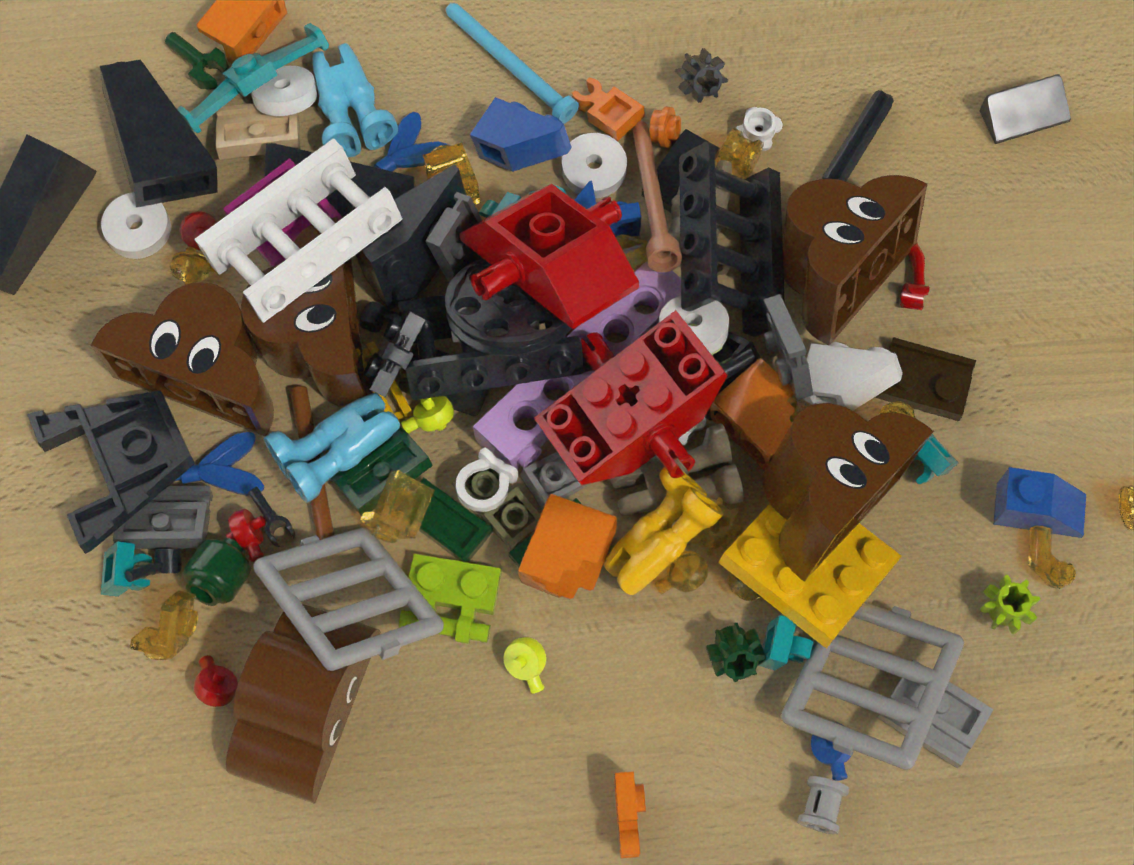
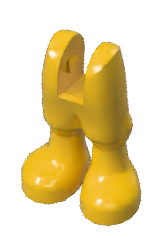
M665 467L661 469L659 478L667 491L662 503L654 511L642 516L615 544L603 564L605 569L613 577H617L619 587L629 595H635L645 588L683 553L687 542L705 528L713 526L724 515L721 508L707 497V492L684 471L685 475L682 477L671 478Z

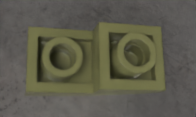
M491 468L473 473L465 482L466 492L477 500L492 498L499 489V473ZM456 480L452 483V485H453L455 488H456ZM509 483L508 495L499 507L487 512H476L485 523L493 528V532L510 549L536 528L540 518L539 512L517 486L514 488L511 483Z

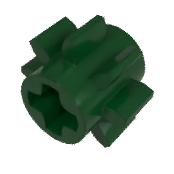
M738 622L721 630L716 629L715 644L706 646L715 675L718 677L726 673L734 682L748 678L751 675L755 676L757 674V661L766 659L756 629L753 628L746 632L743 628L739 627Z

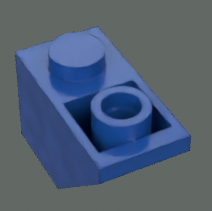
M496 97L470 133L480 159L512 172L566 155L572 148L565 125L558 118L552 115H540L528 110L521 103L515 101L509 103Z

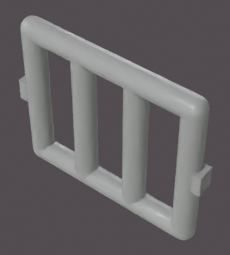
M366 527L321 540L317 535L302 539L298 547L258 558L254 562L253 568L255 573L327 670L334 671L377 655L382 660L399 654L400 647L439 634L443 630L444 623L372 531ZM360 546L371 559V561L291 586L287 585L278 572ZM383 575L395 589L394 591L315 617H311L301 603L302 601ZM406 605L419 620L336 650L324 635L326 632Z
M865 602L853 617L942 648L934 669L837 635L827 649L815 640L810 659L805 661L781 713V718L789 726L833 742L834 750L850 756L853 751H857L901 769L908 770L915 765L963 649L964 640L958 634L912 619L911 611L896 606L893 607L892 611ZM830 652L926 686L918 707L910 706L821 673ZM813 689L910 725L901 747L803 711Z

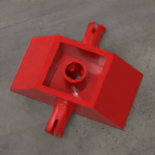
M550 184L522 197L459 233L460 240L491 264L488 268L471 276V284L474 291L479 297L482 295L483 300H488L511 284H515L570 328L575 329L639 288V280L610 228V225L619 222L622 218L620 206L615 200L611 201V197L606 196L600 202L586 209L556 186Z
M676 310L616 356L604 342L601 334L593 332L586 335L594 345L595 350L592 351L582 338V353L584 359L594 372L534 417L581 485L632 474L654 456L658 457L671 478H679L685 475L675 460L678 458L689 472L695 464V459L687 452L678 438L704 419L728 376Z

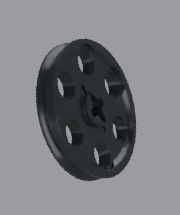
M483 258L462 268L452 278L445 294L446 317L451 331L465 345L482 353L496 356H522L536 353L556 344L571 329L515 284H511L488 300H483L482 295L479 297L472 287L471 276L491 266ZM464 307L479 309V311L471 315L457 312ZM537 321H545L551 324L549 328L542 330L530 327L532 323ZM496 328L508 331L507 334L501 337H492L486 334L491 329Z

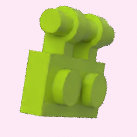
M414 554L409 579L435 612L437 606L461 610L459 619L440 617L444 627L439 634L455 637V642L469 644L470 640L488 642L490 625L475 623L476 612L494 615L502 574L501 568ZM402 610L399 618V628L419 620L413 612Z

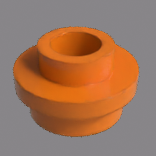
M665 106L662 110L653 111L649 128L651 141L659 143L663 148H669L673 140H677L681 133V118L676 116L673 107Z

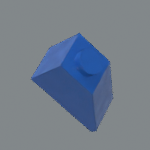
M1009 467L997 482L993 525L1082 538L1084 536L1086 494L1055 474Z

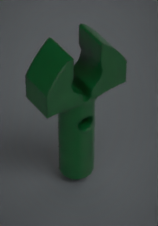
M171 32L166 36L165 44L193 66V69L188 73L191 82L200 89H216L218 87L216 79L206 73L205 68L218 69L223 74L224 71L229 69L225 54L217 47L210 53H201L176 32Z

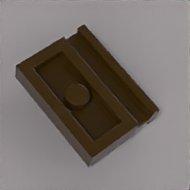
M893 337L889 351L897 355L903 372L901 381L877 395L876 398L960 421L964 413L976 360Z

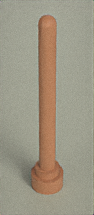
M639 121L632 129L652 235L646 245L647 262L649 267L656 272H669L680 265L682 255L678 240L668 233L649 128L646 122Z

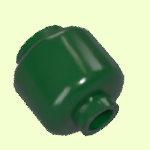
M224 538L222 541L218 539L203 541L184 568L183 576L187 583V592L197 601L208 606L231 602L242 588L251 571L249 560L245 557L246 551L237 541L230 538Z

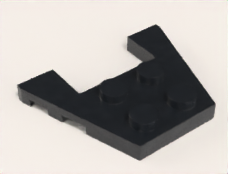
M161 390L106 399V405L83 408L81 404L65 406L64 412L46 415L44 410L28 414L37 441L44 452L86 434L110 491L109 495L67 514L78 544L85 554L96 548L195 464Z

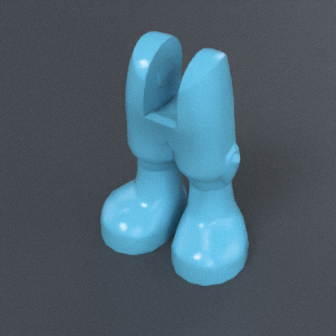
M347 43L338 46L341 64L330 67L323 51L313 53L312 64L319 93L318 106L330 120V125L322 133V144L324 146L334 138L343 147L347 157H354L360 154L361 143L348 115L349 106L356 111L365 146L369 150L379 149L390 142L398 133V125L395 117L389 111L376 110L374 106V87L368 82L352 48Z
M372 393L351 402L325 418L314 428L312 433L303 438L292 440L281 431H274L263 439L284 476L290 479L293 488L301 499L308 503L319 495L323 484L337 472L353 468L365 456L387 441L400 428V423L392 412H383L385 409L383 399L377 393ZM329 450V452L323 457L317 459L314 462L308 463L321 452Z

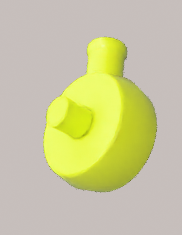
M446 396L420 399L421 402L417 404L413 411V417L401 422L402 427L408 434L418 428L427 432L442 431L453 418L454 409Z
M521 637L513 640L504 652V664L507 671L519 680H526L532 694L544 689L539 676L546 665L547 659L543 646L537 640L530 637Z

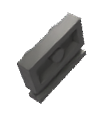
M456 192L454 195L456 204L453 209L448 207L445 209L440 219L431 226L428 238L425 241L448 283L462 268L482 258L460 240L459 233L479 223L482 219L472 198Z
M780 294L764 299V304L768 311L766 316L769 331L763 333V339L769 357L777 356L778 360H775V366L782 386L790 384L796 400L813 396L809 364L805 357V354H807L806 348Z
M168 486L114 532V544L117 541L135 544V549L198 548L207 538L210 519L209 507L210 501L213 499L210 486Z

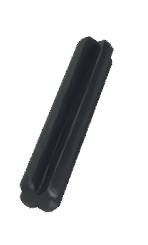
M882 90L874 92L823 174L822 179L848 180L892 108L894 99L890 94H886Z

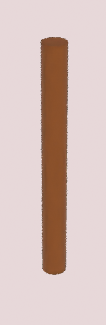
M297 386L290 390L299 439L307 436L314 430L308 390L305 386ZM317 455L308 463L316 461L320 458V455ZM323 484L319 495L310 501L316 535L320 540L335 536L326 487Z

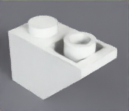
M832 342L830 345L811 343L807 362L809 364L813 396L803 399L807 407L819 403H831L854 411L901 381L903 372L897 355L880 347H870L867 350L849 348L847 345L839 342Z

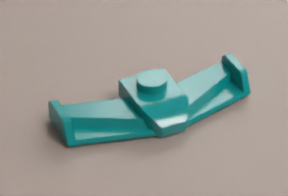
M309 23L304 26L307 37L264 56L254 52L239 57L232 63V67L223 72L225 80L191 112L182 106L178 107L177 110L194 132L200 133L202 130L199 125L239 93L245 97L278 75L276 70L317 48L324 51L327 50L329 43L321 29Z

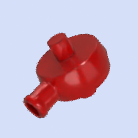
M197 211L190 213L183 219L180 225V236L183 242L192 249L201 250L194 239L215 225L217 220L206 212Z
M247 509L235 511L228 518L231 532L226 534V538L237 541L244 550H247L249 560L255 562L258 558L264 557L259 545L264 541L261 527L265 526L266 522L261 515L255 518Z
M203 656L199 660L202 670L194 682L195 695L206 705L213 707L225 706L235 697L238 685L237 678L229 669L215 665L212 656Z

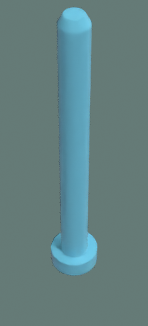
M450 3L446 7L447 16L553 110L552 116H555L564 124L572 119L579 108V103L573 97L566 96L563 98L460 5Z

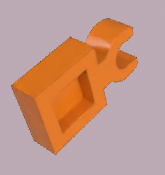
M589 77L586 80L590 95H581L576 90L572 92V97L579 103L578 109L587 112L588 121L616 141H619L645 117L642 104L615 86L606 94L602 91L601 83L594 78Z
M634 771L615 773L614 787L620 858H637L640 855L637 813L646 812L644 784H635Z

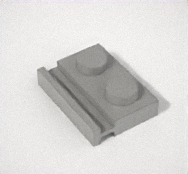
M914 659L912 660V662H915V663H917V664H920V663L917 662L916 660H914ZM901 677L889 698L917 708L926 686ZM949 682L922 746L954 767H960L994 709ZM881 714L877 717L906 735L910 726Z

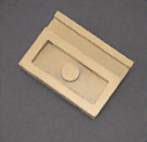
M254 103L224 106L216 112V151L219 160L265 155L266 143H276L300 149L299 113L288 116L266 115L258 111Z

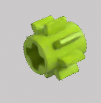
M1005 575L1000 580V589L995 585L989 584L983 591L991 600L980 608V612L989 613L993 620L992 629L997 628L999 625L1008 626L1011 634H1015L1021 628V621L1031 625L1037 619L1035 613L1030 611V609L1041 599L1039 596H1032L1027 588L1029 584L1027 579L1021 584L1012 583L1009 575ZM1007 598L1008 603L1016 604L1018 609L1014 611L1011 605H1004L1002 601Z

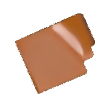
M761 358L756 360L715 397L710 407L711 419L716 424L722 423L727 435L764 471L798 414L795 412V408L788 402V399L794 395L789 384L782 386L778 373Z
M550 494L518 569L521 583L557 598L563 596L572 599L580 587L589 591L594 590L616 533L617 516Z

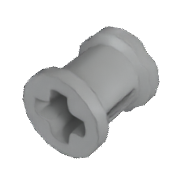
M809 776L807 785L811 788L804 814L798 816L797 823L818 832L832 835L838 834L840 827L836 824L842 797L848 795L850 788L831 779Z

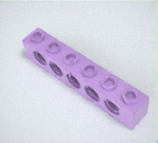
M646 261L634 272L639 280V288L579 325L567 337L579 336L580 339L583 338L593 351L595 347L586 335L598 332L616 356L659 323V315L664 305L681 295V278L673 271L656 272L649 267ZM641 305H648L655 312L644 315L637 312L635 308ZM611 333H620L627 339L620 343H613L607 340L606 336ZM594 371L584 372L580 375L517 384L473 426L475 441L483 448L486 447L496 458L517 469L520 466L525 468L533 464L542 452L540 447L548 438L538 424L533 429L527 431L517 428L515 424L523 418L535 420V416L555 401L545 396L549 391L560 389L567 393Z

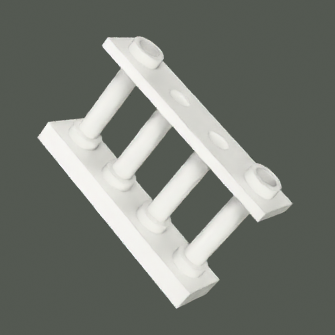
M334 138L194 239L212 268L219 275L233 266L251 285L243 293L263 323L403 220L390 191L386 187L370 198L351 180L356 174L343 147ZM336 189L356 208L337 223L317 205V203ZM303 215L321 234L300 249L282 229ZM268 240L286 260L265 275L247 255Z

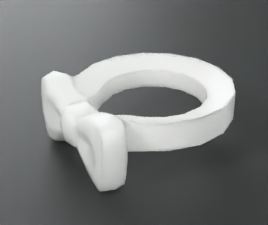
M484 447L479 452V460L467 464L460 470L456 478V494L459 501L466 508L475 512H487L499 507L508 495L509 483L513 484L518 479L517 468L505 464ZM489 468L495 470L500 475L499 489L492 498L477 500L466 492L465 482L470 475Z

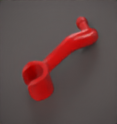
M917 242L908 254L912 263L913 284L905 283L900 293V306L902 308L922 311L924 307L923 298L928 295L930 287L925 286V256Z

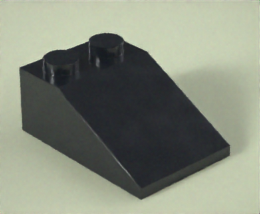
M455 164L396 198L394 201L403 220L356 254L365 279L389 310L398 306V302L411 300L417 293L424 290L440 268L425 241L428 238L431 226L440 219L447 207L453 209L456 204L454 199L456 192L466 195L460 171Z

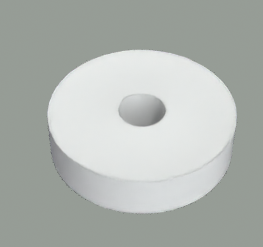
M299 66L280 67L276 70L278 74L276 77L251 92L255 108L261 113L271 116H288L302 112L309 108L317 98L314 75L309 70Z
M587 133L576 137L570 142L571 150L568 154L562 156V176L567 186L573 192L579 195L589 181L593 183L595 198L606 197L620 188L626 177L627 157L618 141L605 134ZM596 162L601 166L597 169H592L587 165Z
M127 193L113 200L105 209L101 220V229L109 246L117 254L126 258L140 259L155 254L166 244L171 232V221L162 203L136 208L132 193ZM135 222H142L139 228L130 229Z
M680 295L667 302L662 308L659 322L676 310L711 354L719 350L726 342L729 316L725 307L719 301L711 302L688 312L681 308Z

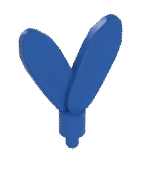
M412 112L404 117L398 125V133L391 141L388 155L374 164V167L393 172L397 168L436 164L444 161L452 154V147L447 143L439 141L414 145L421 130V117L419 113Z
M243 432L228 438L204 457L199 466L194 464L175 481L182 480V483L185 484L202 480L214 487L249 496L248 492L255 487H258L262 492L264 485L258 477L249 472L231 467L252 450L256 441L255 434Z

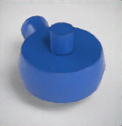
M812 734L811 749L815 758L831 767L832 779L834 781L847 779L848 775L844 763L851 756L834 750L833 742Z

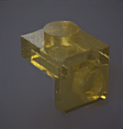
M178 590L164 601L161 606L159 627H145L131 638L130 649L144 652V656L153 660H167L175 657L188 645L189 637L195 632L198 622V611L193 610L196 594Z

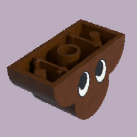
M887 175L872 179L860 188L842 180L819 179L801 185L790 195L787 202L783 241L784 280L793 290L803 295L802 321L807 331L817 340L830 345L910 253L911 248L917 244L927 183L908 176Z
M337 217L331 218L335 223L338 222ZM311 224L298 235L294 243L301 249L321 233ZM352 258L264 323L258 318L243 294L241 302L243 320L264 360L271 369L289 378L313 377L322 396L330 403L341 408L368 395L365 376H363V351ZM278 265L270 267L262 272L266 275L274 268H276ZM358 348H359V350H360V352H361L360 355H359L358 352L356 351V349H358Z
M206 282L183 285L164 298L154 315L144 312L120 315L106 323L93 339L91 347L113 378L149 392L161 390L167 399L262 436L268 435L273 423L274 406L256 368L257 345L243 320L237 301L224 288Z
M831 403L814 404L799 412L768 464L763 476V488L767 500L775 511L787 520L780 532L779 548L784 562L793 573L804 582L902 478L934 431L914 417L901 413H883L871 418L867 422L854 411Z
M302 604L311 617L327 613L326 611ZM283 611L274 631H266L259 637L242 670L233 704V717L237 722L227 751L226 771L233 776L315 804L371 658L334 671L327 670ZM356 622L326 632L324 635L336 650L380 635L381 632L379 629Z

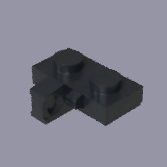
M404 309L401 316L393 315L383 335L387 339H384L378 352L372 355L363 376L368 378L365 385L369 390L386 397L400 368L406 370L413 356L410 349L425 322L424 318Z

